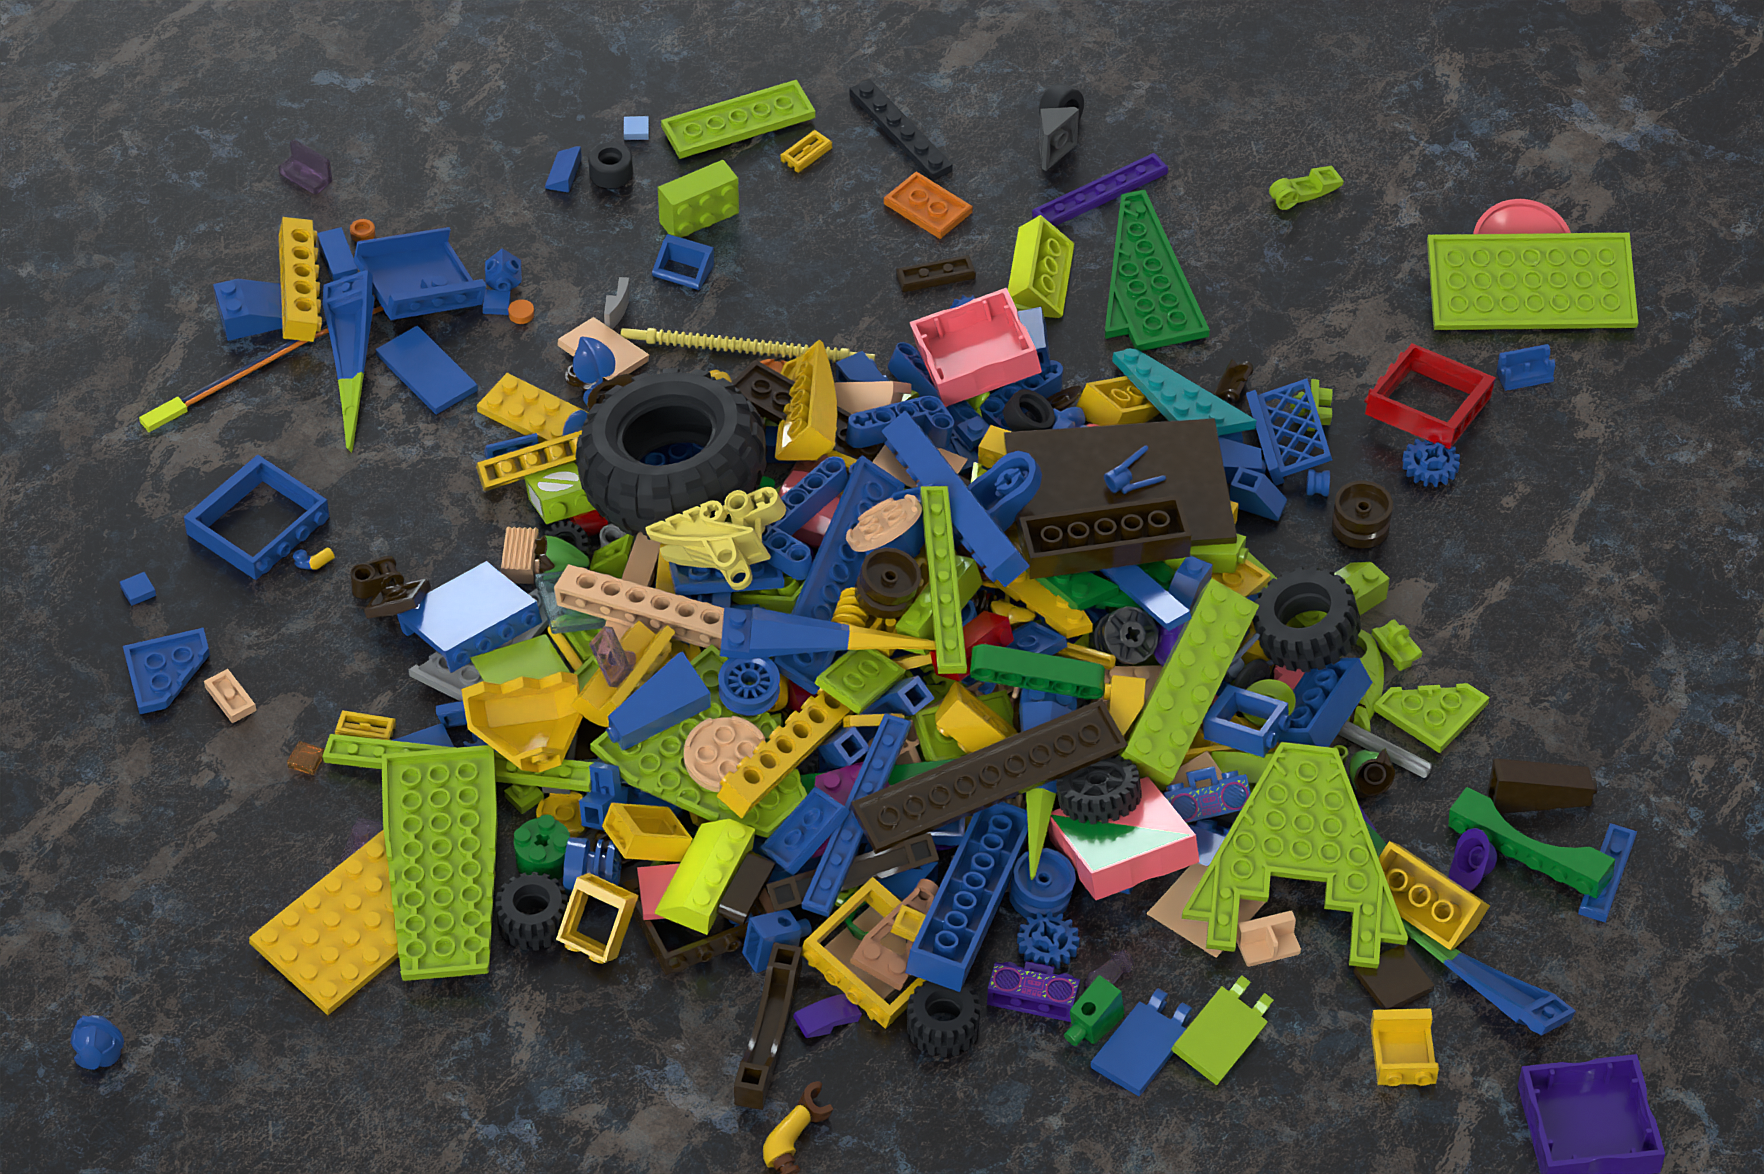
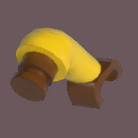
M812 1082L805 1088L797 1106L766 1138L763 1146V1159L767 1167H774L781 1174H798L800 1172V1167L794 1165L796 1161L793 1157L796 1153L794 1148L795 1141L809 1122L823 1121L829 1118L833 1111L831 1104L818 1107L812 1101V1099L817 1098L821 1091V1082Z

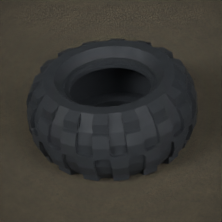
M680 368L663 369L661 374L648 376L646 372L632 377V383L624 387L616 385L606 392L603 402L601 404H594L587 414V419L582 427V435L578 437L575 458L582 489L585 491L588 501L602 517H605L609 523L612 522L614 526L619 527L620 531L632 536L642 532L643 535L647 536L648 540H651L645 528L659 521L666 522L665 519L679 513L683 514L684 511L693 507H701V504L708 501H718L723 506L725 505L726 497L736 490H741L746 494L756 491L766 468L768 450L762 420L756 408L749 400L746 401V397L732 383L724 378L716 380L707 371L695 369L691 373H682ZM694 443L704 447L694 457L679 463L655 466L639 462L650 451L666 445ZM716 511L711 512L710 518L715 517Z

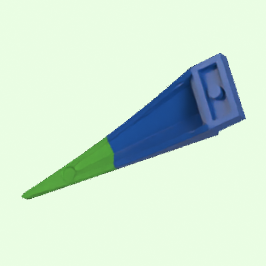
M1401 917L1406 933L1516 1023L1527 1025L1530 1030L1542 1036L1572 1020L1576 1011L1555 994L1502 973L1455 948L1451 951Z

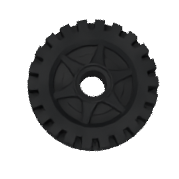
M1119 755L1115 759L1112 756L1057 779L1056 783L1061 811L1063 810V813L1066 816H1070V819L1074 821L1079 819L1080 823H1086L1089 820L1090 824H1097V820H1101L1102 824L1108 823L1109 818L1113 821L1119 820V815L1126 817L1129 815V811L1133 812L1136 809V805H1139L1140 798H1142L1141 782L1135 764L1132 765V762L1128 759L1124 761V758Z

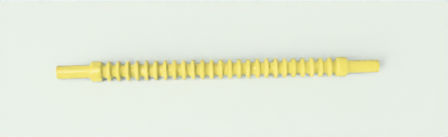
M648 328L647 331L621 329L622 337L645 340L647 344L659 342V345H662L665 342L667 346L670 343H673V346L680 344L681 347L688 345V348L694 345L696 349L699 346H702V349L709 347L710 350L716 348L717 351L723 348L725 352L731 349V352L738 350L739 353L745 351L746 354L752 351L754 355L760 352L761 356L764 353H767L768 356L774 354L775 357L781 354L782 358L789 355L790 359L793 356H796V358L800 357L809 349L807 344L805 347H801V344L794 346L793 343L788 346L786 342L780 345L778 341L776 344H772V341L765 343L764 340L759 343L757 339L751 342L749 338L747 341H743V338L736 340L735 337L730 340L728 336L722 339L720 335L718 338H714V335L707 337V334L701 337L699 333L693 336L691 332L689 335H685V332L678 334V331L672 334L670 330L664 333L663 329L657 332L655 328ZM830 347L825 349L828 360H832L833 363L857 353L850 352L846 348H841L840 351L836 347L834 350H830ZM866 354L869 359L871 358L875 362V354Z

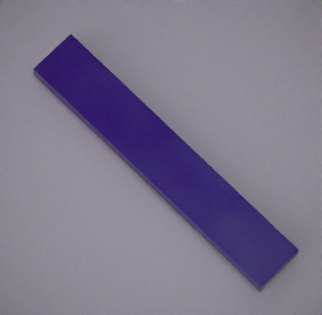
M1152 153L1033 209L1032 216L1036 218L1041 215L1055 227L1121 196V194L1130 192L1168 174V166L1155 153Z

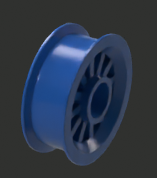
M768 657L749 660L729 658L724 662L719 671L720 699L729 710L736 714L744 716L762 714L772 708L779 697V670ZM751 682V683H754V684H753V685H746L745 683Z

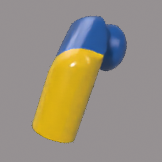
M328 547L314 556H308L307 552L302 549L297 550L293 554L294 564L301 569L317 570L335 558L332 550Z

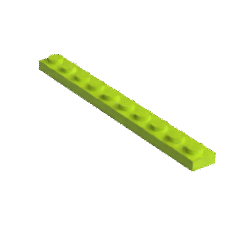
M330 734L322 757L325 763L382 769V754L456 747ZM495 752L496 782L591 792L589 766L594 762L564 759L560 766L537 773L521 770L499 752Z

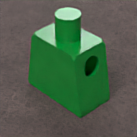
M1099 975L1071 1008L1070 1018L1072 1026L1064 1033L1065 1039L1073 1046H1077L1084 1038L1092 1044H1096L1125 1016L1122 992Z

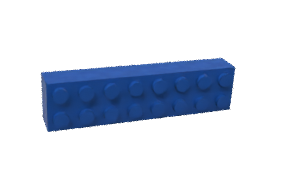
M1001 802L974 813L910 949L905 973L958 992L961 991L1011 881L1016 862L1022 856L1028 843L1027 810Z

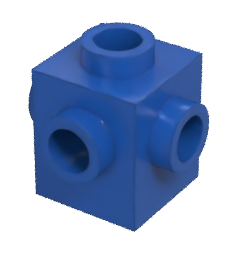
M503 248L485 261V283L492 289L505 292L516 288L521 283V260Z

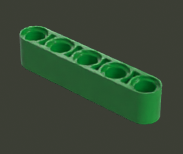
M987 644L976 645L972 648L970 676L975 680L1084 699H1099L1104 695L1105 668L1101 664Z

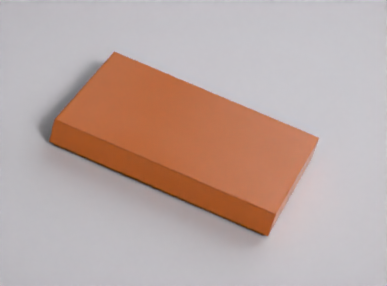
M917 171L884 197V204L939 239L944 237L973 212V206Z

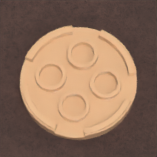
M908 494L904 496V499L894 501L893 498L884 500L858 517V525L853 530L849 529L847 531L846 540L852 550L857 552L881 547L907 531L920 517L922 506L915 496Z
M732 716V718L706 719L693 728L685 741L684 763L686 770L697 784L705 789L719 793L722 788L719 783L729 771L735 773L737 765L745 756L751 758L754 755L752 752L763 740L765 741V737L757 726L737 716Z

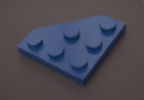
M204 628L123 646L139 714L166 709L209 657L210 652Z

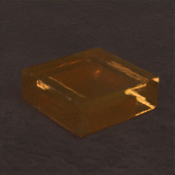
M299 741L287 761L288 767L314 775L323 759L324 748Z

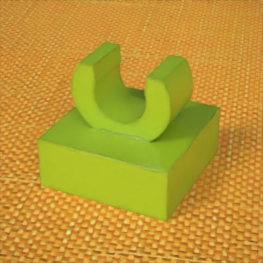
M513 784L504 790L505 798L521 814L537 805L544 798V793L537 786Z

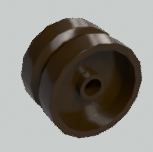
M1354 481L1342 486L1335 498L1332 520L1334 535L1342 543L1354 548H1371L1382 543L1389 535L1393 500L1390 493L1383 486L1371 481Z
M884 547L868 554L861 566L854 587L855 598L859 606L868 614L877 618L893 619L904 615L912 605L921 581V570L916 560L908 553L897 548Z

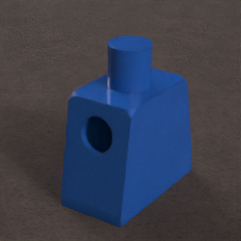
M786 909L749 918L742 953L755 973H759L767 969L774 942L799 947L800 938L812 933L811 925L806 918L796 921L791 912Z

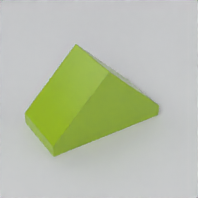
M626 534L596 550L589 570L622 579L634 545V536Z

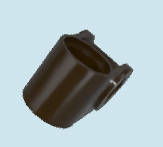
M383 556L379 559L353 566L350 572L352 594L357 598L366 599L374 596L379 589L403 584L404 577L396 569L397 563L395 558Z

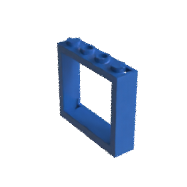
M256 455L186 514L184 522L187 535L257 580L264 573H267L282 557H286L297 544L306 540L309 534L319 525H323L330 516L327 499L260 455ZM263 481L307 511L252 557L208 527Z

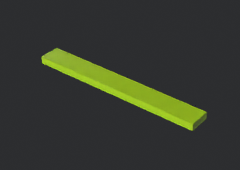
M921 486L920 498L938 674L966 673L967 664L948 486Z

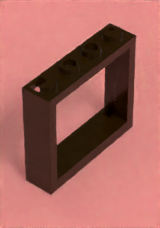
M638 877L624 882L625 890L638 895L633 915L665 975L681 972L689 966L699 962H707L717 955L733 952L744 945L749 922L743 926H736L668 953L651 921L643 920L640 891L638 890ZM759 899L751 911L753 917L767 914Z

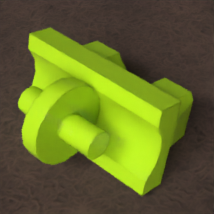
M1311 379V391L1321 424L1330 425L1332 408L1319 407V405L1331 406L1332 389L1319 388V380ZM1299 392L1293 398L1301 400L1305 393ZM1290 403V408L1294 410L1296 405ZM1302 408L1298 415L1304 416L1307 413L1308 417L1311 410ZM1308 427L1307 431L1315 432V429Z
M1395 619L1383 627L1372 629L1371 635L1378 642V647L1394 661L1393 665L1398 671L1410 667L1414 660L1422 657V651L1409 637L1408 628L1405 625H1399Z

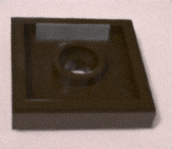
M422 579L379 589L364 610L367 619L378 616H392L417 608L431 589L429 580Z

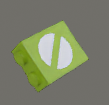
M575 462L524 476L528 498L546 524L596 510L590 504L585 491L582 489L577 470L578 466Z

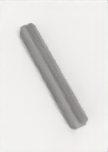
M1349 721L1345 722L1338 735L1370 751L1380 753L1382 749L1386 748L1391 762L1423 778H1426L1432 769L1430 762Z

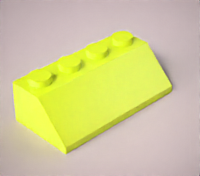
M1041 215L1018 229L1008 292L1015 304L1030 308L1042 307L1044 317L1060 318L1063 316L1074 243Z
M732 819L701 824L661 898L655 914L707 935L718 915V907L747 854L753 849L755 829Z

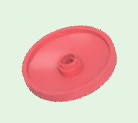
M1512 199L1492 206L1480 217L1473 234L1571 233L1566 222L1557 212L1540 202L1528 199Z

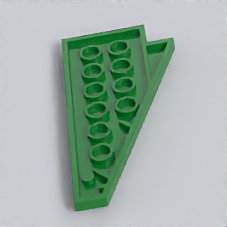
M1146 190L1121 194L1105 325V339L1129 334L1134 348L1144 351L1209 337L1210 329Z

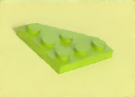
M1468 683L1456 684V687L1441 688L1440 685L1418 686V689L1402 690V687H1391L1374 704L1373 711L1438 753H1441L1488 705L1490 697Z

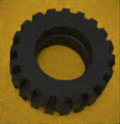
M1303 567L1295 568L1294 572L1288 573L1286 571L1281 573V577L1278 579L1273 578L1267 583L1268 587H1263L1258 594L1259 599L1255 600L1259 607L1252 619L1256 633L1260 634L1258 639L1260 647L1268 659L1273 660V663L1283 668L1285 665L1287 670L1296 672L1297 669H1301L1302 672H1311V669L1318 668L1319 671L1326 669V665L1330 663L1332 665L1338 663L1342 655L1345 657L1352 650L1351 646H1354L1359 638L1361 622L1353 590L1344 578L1337 574L1334 575V572L1327 569L1320 571L1318 567H1310V569L1304 570ZM1322 611L1328 613L1320 622L1310 627L1292 628L1286 626L1293 617L1303 612Z

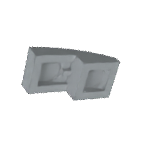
M619 277L617 296L606 295L604 320L605 325L611 329L619 323L629 303L630 284L627 277Z

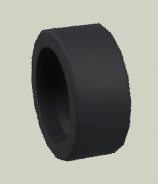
M1028 389L1017 391L1003 409L1004 419L1013 432L1048 430L1055 421L1054 410L1050 403L1042 395ZM1020 407L1030 411L1038 422L1029 419Z

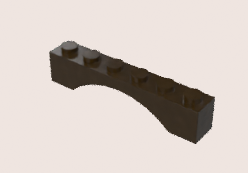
M931 832L902 841L897 846L878 854L871 851L856 856L841 891L863 885L872 877L879 880L938 861L939 858ZM817 869L766 884L774 911H781L802 904Z
M775 942L773 944L755 1026L747 1050L740 1061L734 1083V1105L759 1110L764 1109L802 970V947Z

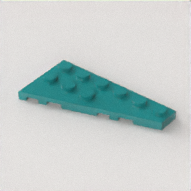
M1129 348L1124 351L1113 352V363L1168 421L1215 418L1218 436L1255 429L1257 420L1141 351Z

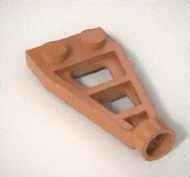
M921 879L914 891L865 935L853 954L850 963L901 991L910 974L905 972L910 949L914 942L907 940L905 953L899 955L881 945V940L890 933L902 905L927 915L939 887L931 880Z

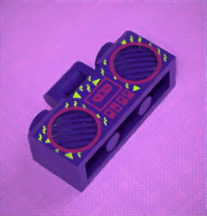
M1026 961L1024 968L1018 967L1012 962H995L988 986L987 1005L1071 1022L1070 1010L1078 1000L1080 979H1076L1067 973L1054 974L1055 967Z

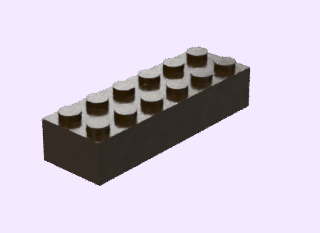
M1180 495L1019 517V542L1023 557L1030 565L1027 568L1029 579L1190 557L1192 535Z

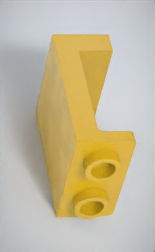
M1431 1009L1373 1010L1370 1027L1378 1085L1398 1086L1400 1084H1417L1425 1086L1436 1084L1439 1066L1438 1063H1435L1431 1035Z

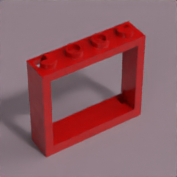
M1411 343L1405 352H1400L1396 363L1389 365L1385 376L1379 377L1375 388L1369 389L1368 396L1364 400L1367 403L1365 414L1435 444L1438 442L1450 450L1490 400L1496 377ZM1411 370L1470 394L1448 422L1388 398Z

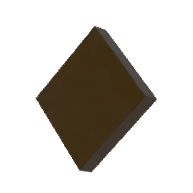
M1402 944L1380 954L1378 968L1354 967V974L1382 1010L1398 1009L1434 991L1435 985Z

